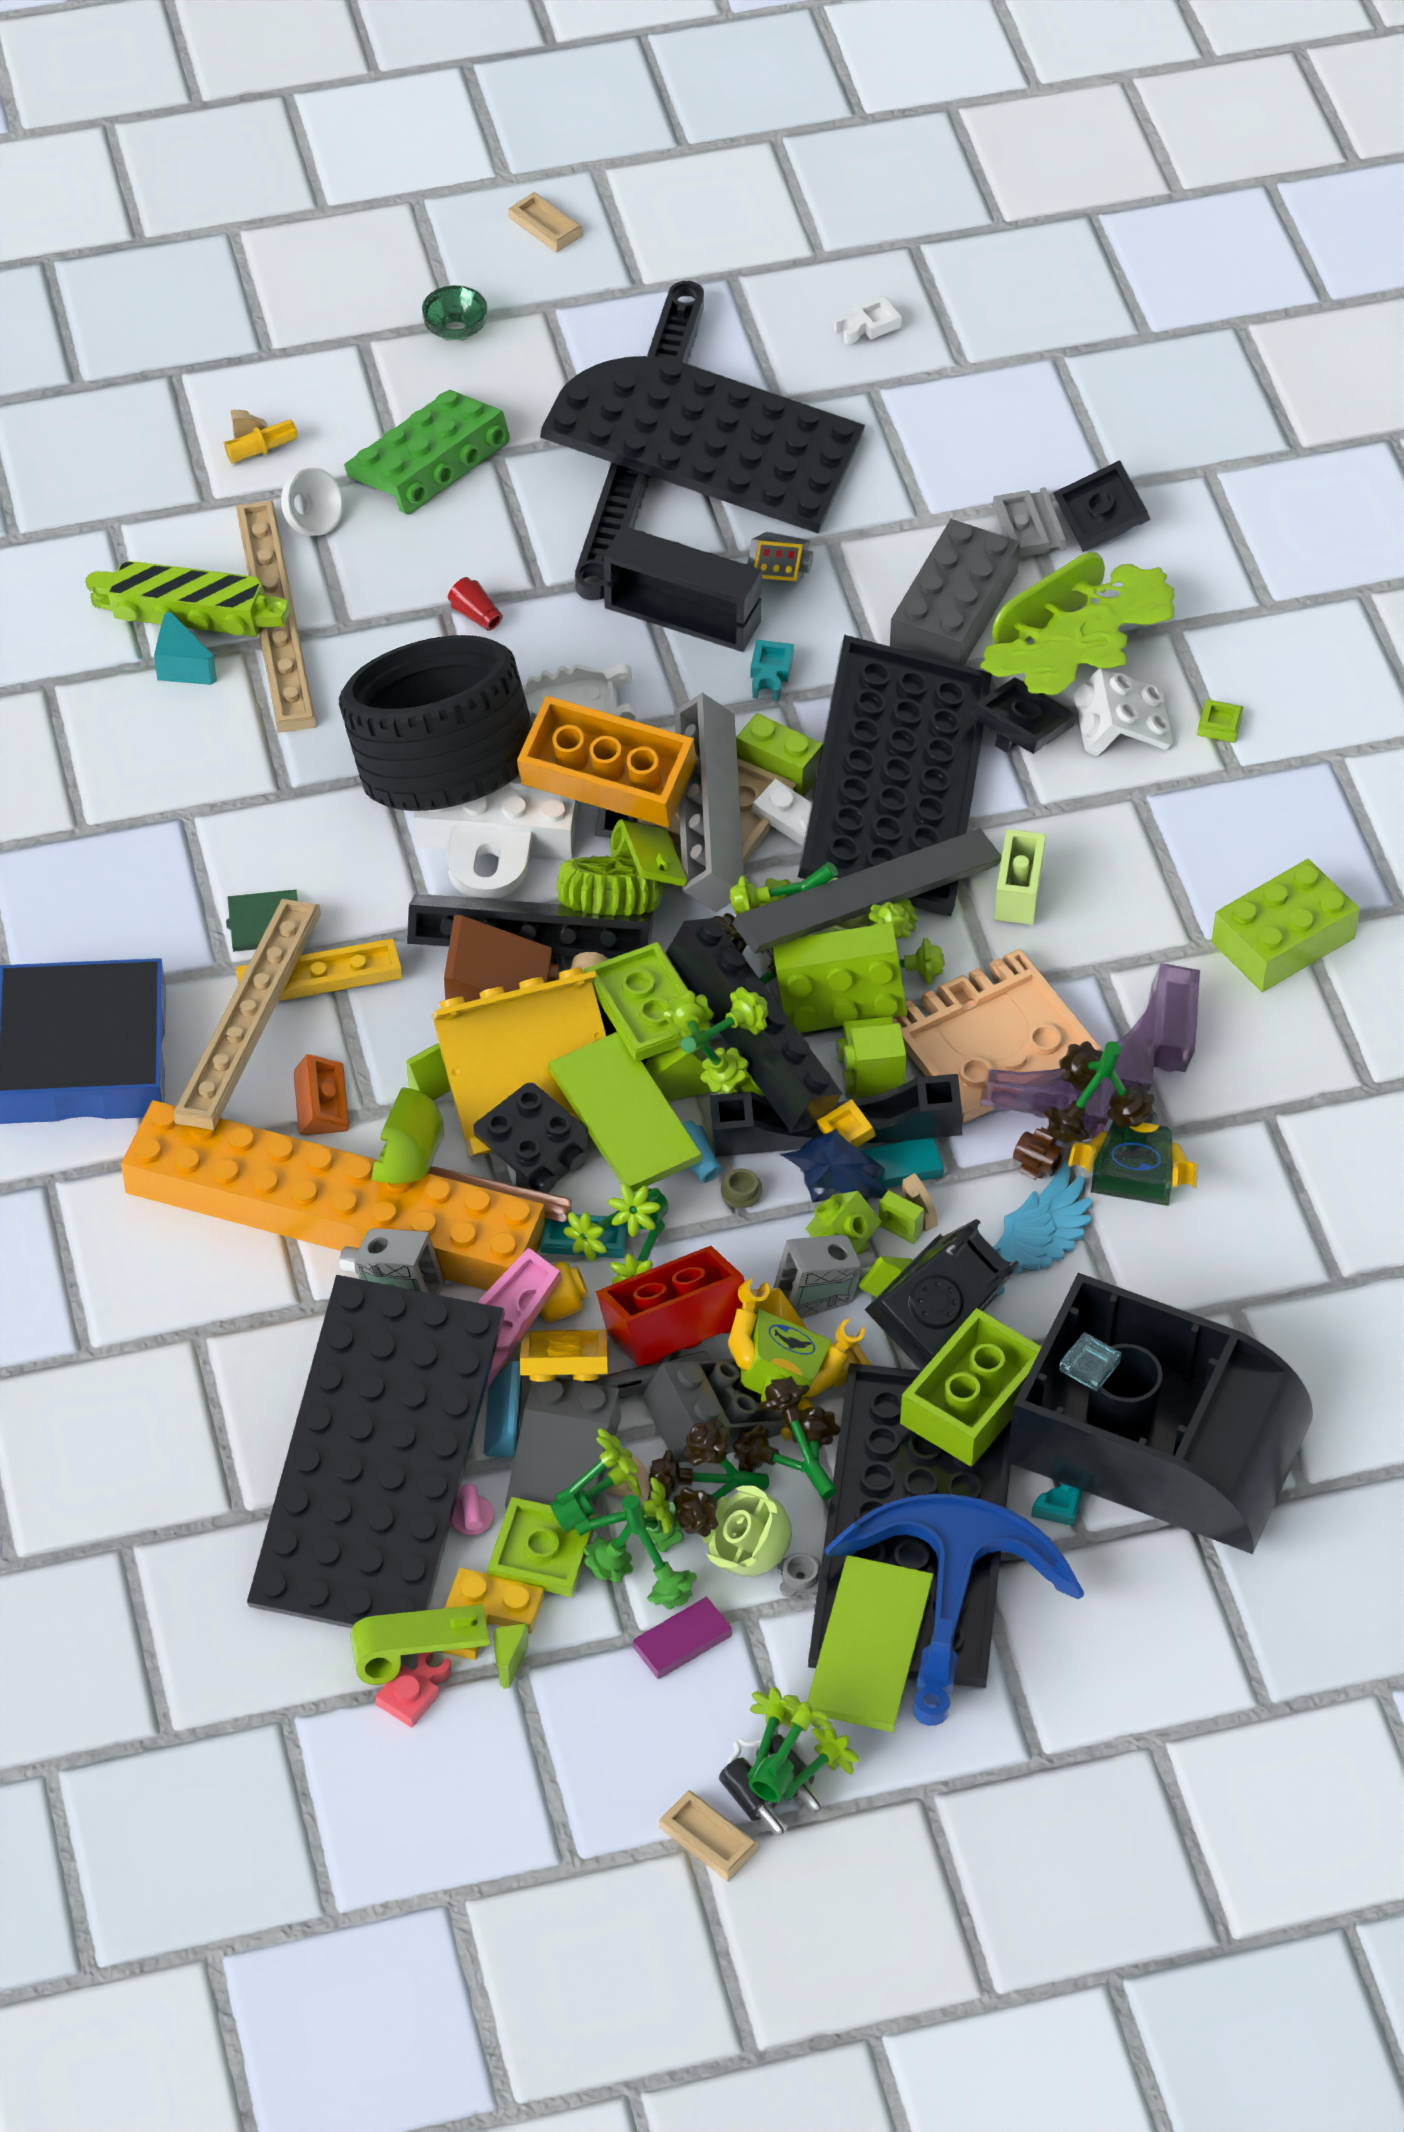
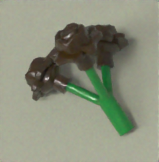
M1089 1041L1082 1042L1080 1046L1076 1043L1068 1046L1067 1054L1059 1061L1060 1067L1065 1069L1061 1075L1062 1080L1071 1083L1078 1092H1084L1078 1101H1072L1068 1109L1051 1107V1109L1045 1110L1044 1114L1049 1120L1047 1130L1050 1131L1051 1136L1055 1140H1060L1064 1144H1071L1075 1140L1082 1142L1090 1137L1081 1117L1086 1111V1103L1103 1078H1110L1116 1089V1097L1109 1101L1111 1109L1107 1111V1117L1116 1121L1119 1128H1124L1127 1125L1138 1127L1153 1113L1154 1109L1151 1105L1155 1102L1154 1095L1147 1093L1144 1086H1137L1134 1090L1131 1087L1124 1086L1114 1068L1122 1050L1117 1042H1108L1103 1052L1094 1049Z
M789 1376L787 1379H777L765 1387L766 1401L761 1402L759 1408L765 1410L772 1409L782 1413L784 1421L787 1423V1428L792 1432V1440L794 1443L799 1444L805 1460L801 1462L779 1454L778 1449L769 1445V1430L764 1428L763 1425L757 1424L752 1431L740 1433L739 1438L733 1443L734 1458L739 1461V1471L754 1472L763 1463L769 1465L779 1463L806 1473L821 1498L828 1500L837 1493V1489L819 1463V1449L822 1445L832 1444L833 1436L840 1433V1427L835 1422V1414L830 1411L826 1412L819 1406L799 1410L797 1405L801 1402L802 1395L809 1391V1385H797L792 1376Z
M716 1420L712 1423L694 1424L690 1433L686 1436L687 1446L683 1451V1456L686 1459H690L689 1462L693 1466L703 1462L720 1464L727 1472L726 1474L694 1473L693 1468H680L679 1463L674 1460L671 1450H666L663 1458L653 1460L652 1467H650L649 1482L651 1483L650 1478L654 1477L659 1483L663 1484L666 1493L664 1500L669 1501L672 1493L678 1489L679 1485L692 1486V1482L725 1484L712 1495L706 1494L703 1490L693 1491L688 1487H684L680 1491V1495H676L673 1498L676 1508L675 1520L679 1523L680 1528L688 1534L697 1533L703 1537L709 1536L711 1530L716 1529L719 1524L715 1515L717 1501L735 1488L742 1485L756 1486L765 1491L769 1486L767 1474L738 1471L726 1458L727 1439L731 1434V1430L727 1426L724 1427L721 1420Z

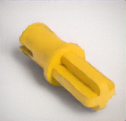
M288 419L261 430L255 427L253 432L225 441L223 444L231 464H234L260 453L263 456L267 455V450L295 440L298 433L293 421Z

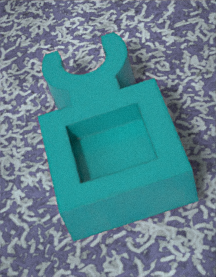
M756 639L750 667V678H753V698L758 699L759 691L768 688L773 691V701L779 700L781 696V682H788L794 656V644Z

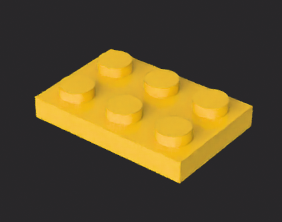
M607 1329L527 1331L521 1339L520 1375H529L531 1381H552L556 1379V1375L573 1374V1379L591 1381L599 1379V1374H608Z

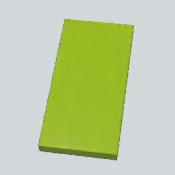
M618 1032L549 1062V1072L582 1124L588 1128L589 1135L621 1185L626 1183L633 1192H636L642 1186H649L701 1162V1152L642 1061L635 1062Z
M849 1555L846 1556L807 1702L812 1706V1710L824 1712L829 1719L894 1733L933 1583V1573Z

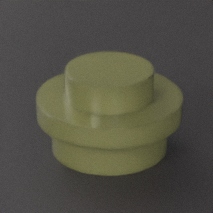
M744 1168L735 1169L729 1172L721 1183V1196L732 1207L748 1208L760 1200L762 1184L751 1170Z

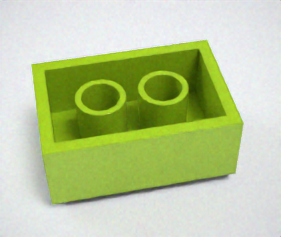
M1307 858L1215 912L1211 942L1263 993L1355 939L1360 908Z
M893 922L804 936L773 947L783 1011L799 1033L843 1026L844 1021L891 1016L894 1018L908 1015Z
M976 1308L902 1394L900 1424L972 1467L1012 1420L1014 1402L1041 1346Z

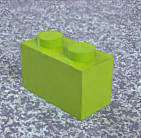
M756 713L736 737L737 758L797 783L796 792L802 797L815 784L823 743Z

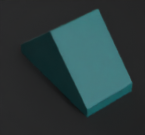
M171 612L164 614L154 652L157 680L206 685L217 682L214 655Z

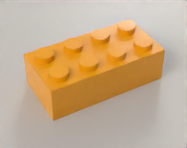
M546 695L519 754L517 763L521 784L669 828L697 760L694 738Z

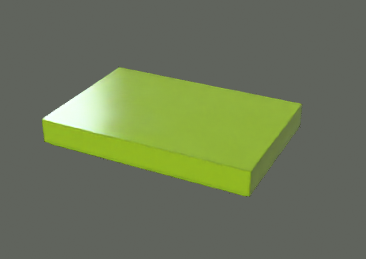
M659 942L584 968V973L595 971L596 978L592 980L596 998L635 1062L681 1046L683 1039L681 1033L675 1035L669 1032V1023L664 1019L663 1012L669 1008L668 1001L670 998L680 997L689 990ZM706 1021L707 1024H708V1028H707V1030H708V1029L710 1028V1024H709L708 1021Z

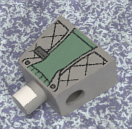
M372 1228L367 1231L360 1248L345 1246L340 1254V1269L357 1273L361 1280L381 1284L393 1283L397 1287L436 1295L440 1294L445 1283L428 1232Z
M845 1235L786 1240L773 1288L781 1289L802 1319L849 1304L853 1300L858 1280L865 1276L876 1262V1259L872 1252L856 1254L849 1238Z

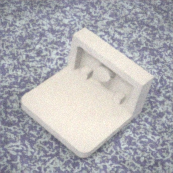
M1103 668L1098 669L1074 694L1085 752L1099 756L1120 733L1162 749H1168L1173 744L1162 691L1156 686Z

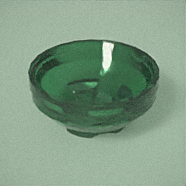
M452 285L438 288L431 292L422 304V316L426 328L431 333L447 341L466 340L479 332L486 323L488 309L485 298L478 291L466 286ZM451 322H461L465 327L461 329H448L446 325Z

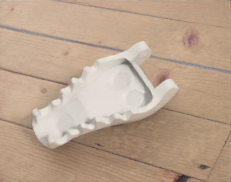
M575 664L570 669L560 666L555 674L544 670L541 676H529L525 685L522 684L532 722L535 721L546 695L635 721L636 719L633 705L621 704L618 706L617 688L629 684L632 680L631 667L626 664H619L610 668H595Z

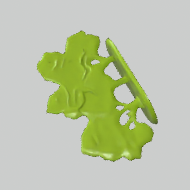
M1096 552L1082 554L1004 605L993 625L992 638L994 644L985 647V653L983 654L985 661L980 663V667L996 677L1020 673L1026 674L1024 682L1030 693H1045L1047 695L1061 693L1076 680L1078 664L1087 663L1099 669L1126 665V654L1122 652V648L1127 645V635L1120 632L1119 627L1122 624L1133 623L1150 625L1172 619L1175 608L1172 604L1175 597L1174 588L1165 583L1167 574L1160 567L1144 570L1133 564H1122L1114 568L1110 575V583L1101 585L1105 573L1103 558ZM1121 582L1123 586L1114 587L1112 584ZM1105 589L1119 591L1120 594L1116 597H1103L1096 594V592L1104 593ZM1093 597L1099 599L1098 604L1092 603ZM1086 603V605L1083 608L1074 611L1075 609ZM1033 638L1036 641L1034 644H1029L1027 640Z

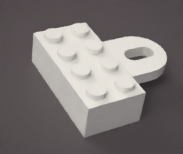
M519 775L506 786L474 801L443 809L414 811L415 848L448 850L447 866L449 879L461 893L472 898H501L515 891L523 883L527 873L529 857L559 860L572 859L581 802L523 785ZM484 854H493L499 858L497 871L489 877H481L475 873L477 860Z

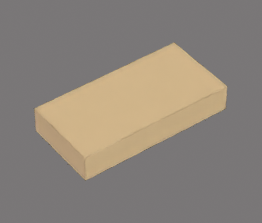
M535 192L508 208L511 220L555 252L560 251L582 236L581 225Z
M690 1790L659 1819V1828L726 1881H729L758 1851V1843Z

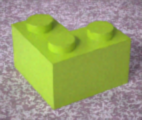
M892 1016L844 1021L843 1038L836 1039L838 1062L845 1063L846 1068L842 1072L845 1095H852L853 1100L881 1094L905 1084L906 1051L900 1023L893 1024Z

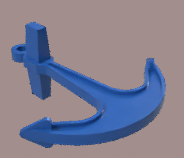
M927 1494L889 1502L875 1508L852 1523L824 1550L828 1557L853 1555L857 1550L867 1548L897 1535L919 1537L929 1543L935 1550L938 1558L934 1630L930 1645L922 1650L916 1686L919 1691L916 1692L913 1703L915 1718L928 1726L942 1724L949 1715L950 1697L948 1695L953 1691L954 1675L958 1661V1655L953 1649V1638L972 1567L979 1558L987 1553L997 1551L1014 1553L1024 1558L1043 1577L1053 1583L1057 1591L1076 1599L1084 1597V1592L1067 1560L1045 1533L1024 1517L1005 1507L969 1496Z

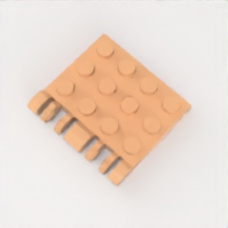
M1020 949L1004 955L1003 961L998 958L990 962V970L997 984L993 985L988 977L983 974V971L977 968L969 972V980L962 975L938 986L937 995L932 990L922 994L923 1005L927 1012H929V1016L925 1017L918 1007L909 1000L906 1002L908 1015L892 1018L893 1024L900 1023L905 1051L925 1076L958 1074L962 1124L1060 1078L1065 1069L1060 1067L1059 1061L1067 1054L1070 1044L1076 1043L1080 1046L1082 1042L1089 1041L1094 1049L1101 1051V1047Z

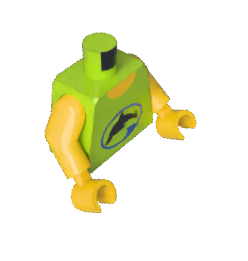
M753 1278L742 1283L738 1289V1297L743 1306L742 1309H737L728 1339V1347L737 1366L741 1368V1383L744 1387L762 1394L761 1402L766 1401V1386L777 1379H787L789 1376L794 1378L797 1385H809V1391L802 1395V1398L804 1396L813 1398L829 1389L835 1383L849 1357L846 1355L847 1350L855 1347L864 1337L865 1327L863 1326L859 1330L856 1338L848 1337L844 1328L850 1318L845 1319L835 1332L837 1344L835 1347H832V1340L759 1308L754 1313L756 1305L769 1296L770 1286L767 1282L761 1284L756 1297L750 1290Z

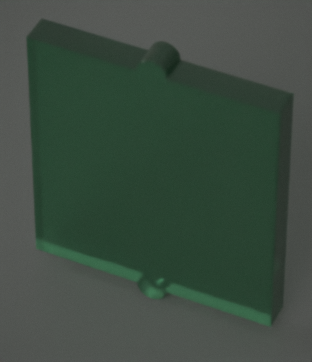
M297 889L227 896L229 919L226 920V927L231 930L233 952L257 949L281 900L298 901Z

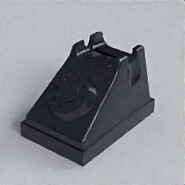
M977 1219L944 1236L939 1234L864 1309L921 1371L924 1370L976 1308L984 1311L998 1296L997 1292L1019 1267L1017 1260L1014 1262L1006 1261L981 1236L978 1230V1225L981 1222Z

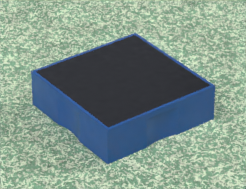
M162 958L0 965V1124L56 1122L77 1117L103 1119L144 1118L152 1100L164 1103L165 1068L162 1042L165 1035L166 985Z

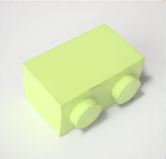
M1006 829L996 889L994 920L1034 924L1046 834Z

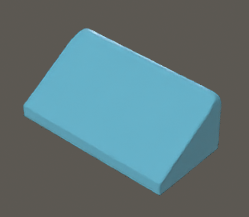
M512 1361L495 1377L489 1386L484 1440L485 1456L515 1457L519 1435L522 1375H520L519 1361Z

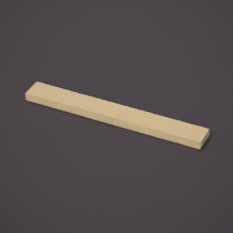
M273 500L236 505L248 576H254L262 583L264 594L288 600L291 610L284 627H261L259 630L277 732L316 728Z
M288 899L281 900L173 1112L175 1124L215 1129L321 916L319 904Z

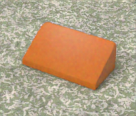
M306 1054L294 1069L299 1134L313 1135L347 1131L349 1129L343 1063Z

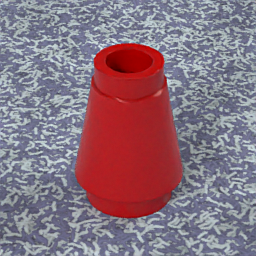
M464 577L457 581L450 589L447 598L451 602V608L487 631L494 629L502 620L503 614L498 611V608L477 580Z

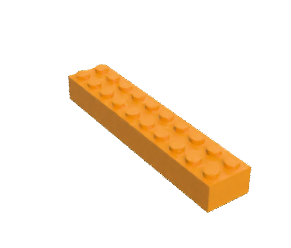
M152 1100L121 1162L125 1192L128 1194L342 1251L345 1246L360 1248L367 1231L372 1228L428 1232L443 1278L487 1291L528 1248L535 1253L538 1252L545 1227L544 1204L429 1173L424 1178L410 1183L394 1184L372 1181L374 1162L378 1161L376 1159L222 1118L219 1119L214 1130L175 1124L173 1112L176 1106Z

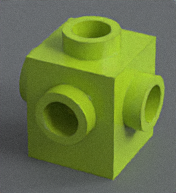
M859 1191L832 1195L829 1199L822 1202L815 1209V1217L805 1229L811 1237L845 1235L849 1238L856 1254H861L869 1244L867 1240L882 1221Z

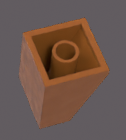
M454 915L444 974L445 1000L463 996L466 1003L481 999L479 993L484 990L502 986L505 993L520 989V982L536 977H543L544 983L559 980V965L552 964L551 947L462 915Z

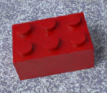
M710 1245L597 1290L596 1294L607 1329V1335L637 1366H641L643 1364H655L661 1361L664 1356L680 1349L695 1348L703 1340L720 1333H730L737 1309H742L743 1306L738 1297V1289L745 1280L744 1276Z

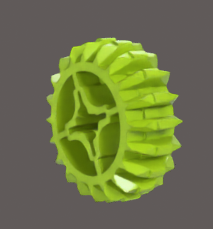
M592 855L591 857L580 856L577 859H570L561 864L557 877L556 891H558V900L564 906L572 908L574 911H584L586 914L594 913L600 916H629L631 914L641 915L645 912L650 913L660 907L661 897H663L664 882L641 878L633 858Z

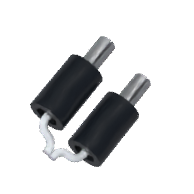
M774 1735L767 1755L768 1758L771 1754L778 1753L785 1740L782 1735ZM740 1738L732 1744L735 1751L729 1756L727 1766L719 1774V1781L750 1820L757 1821L762 1819L775 1836H781L787 1831L788 1825L774 1809L777 1803L768 1802L758 1797L751 1790L747 1774L752 1766L745 1758H738L741 1754V1746L744 1748H754L760 1746L762 1739L748 1742ZM792 1748L787 1759L794 1766L793 1776L795 1778L807 1765ZM813 1775L798 1788L793 1797L799 1795L812 1813H817L823 1809L825 1802L811 1786L815 1779Z

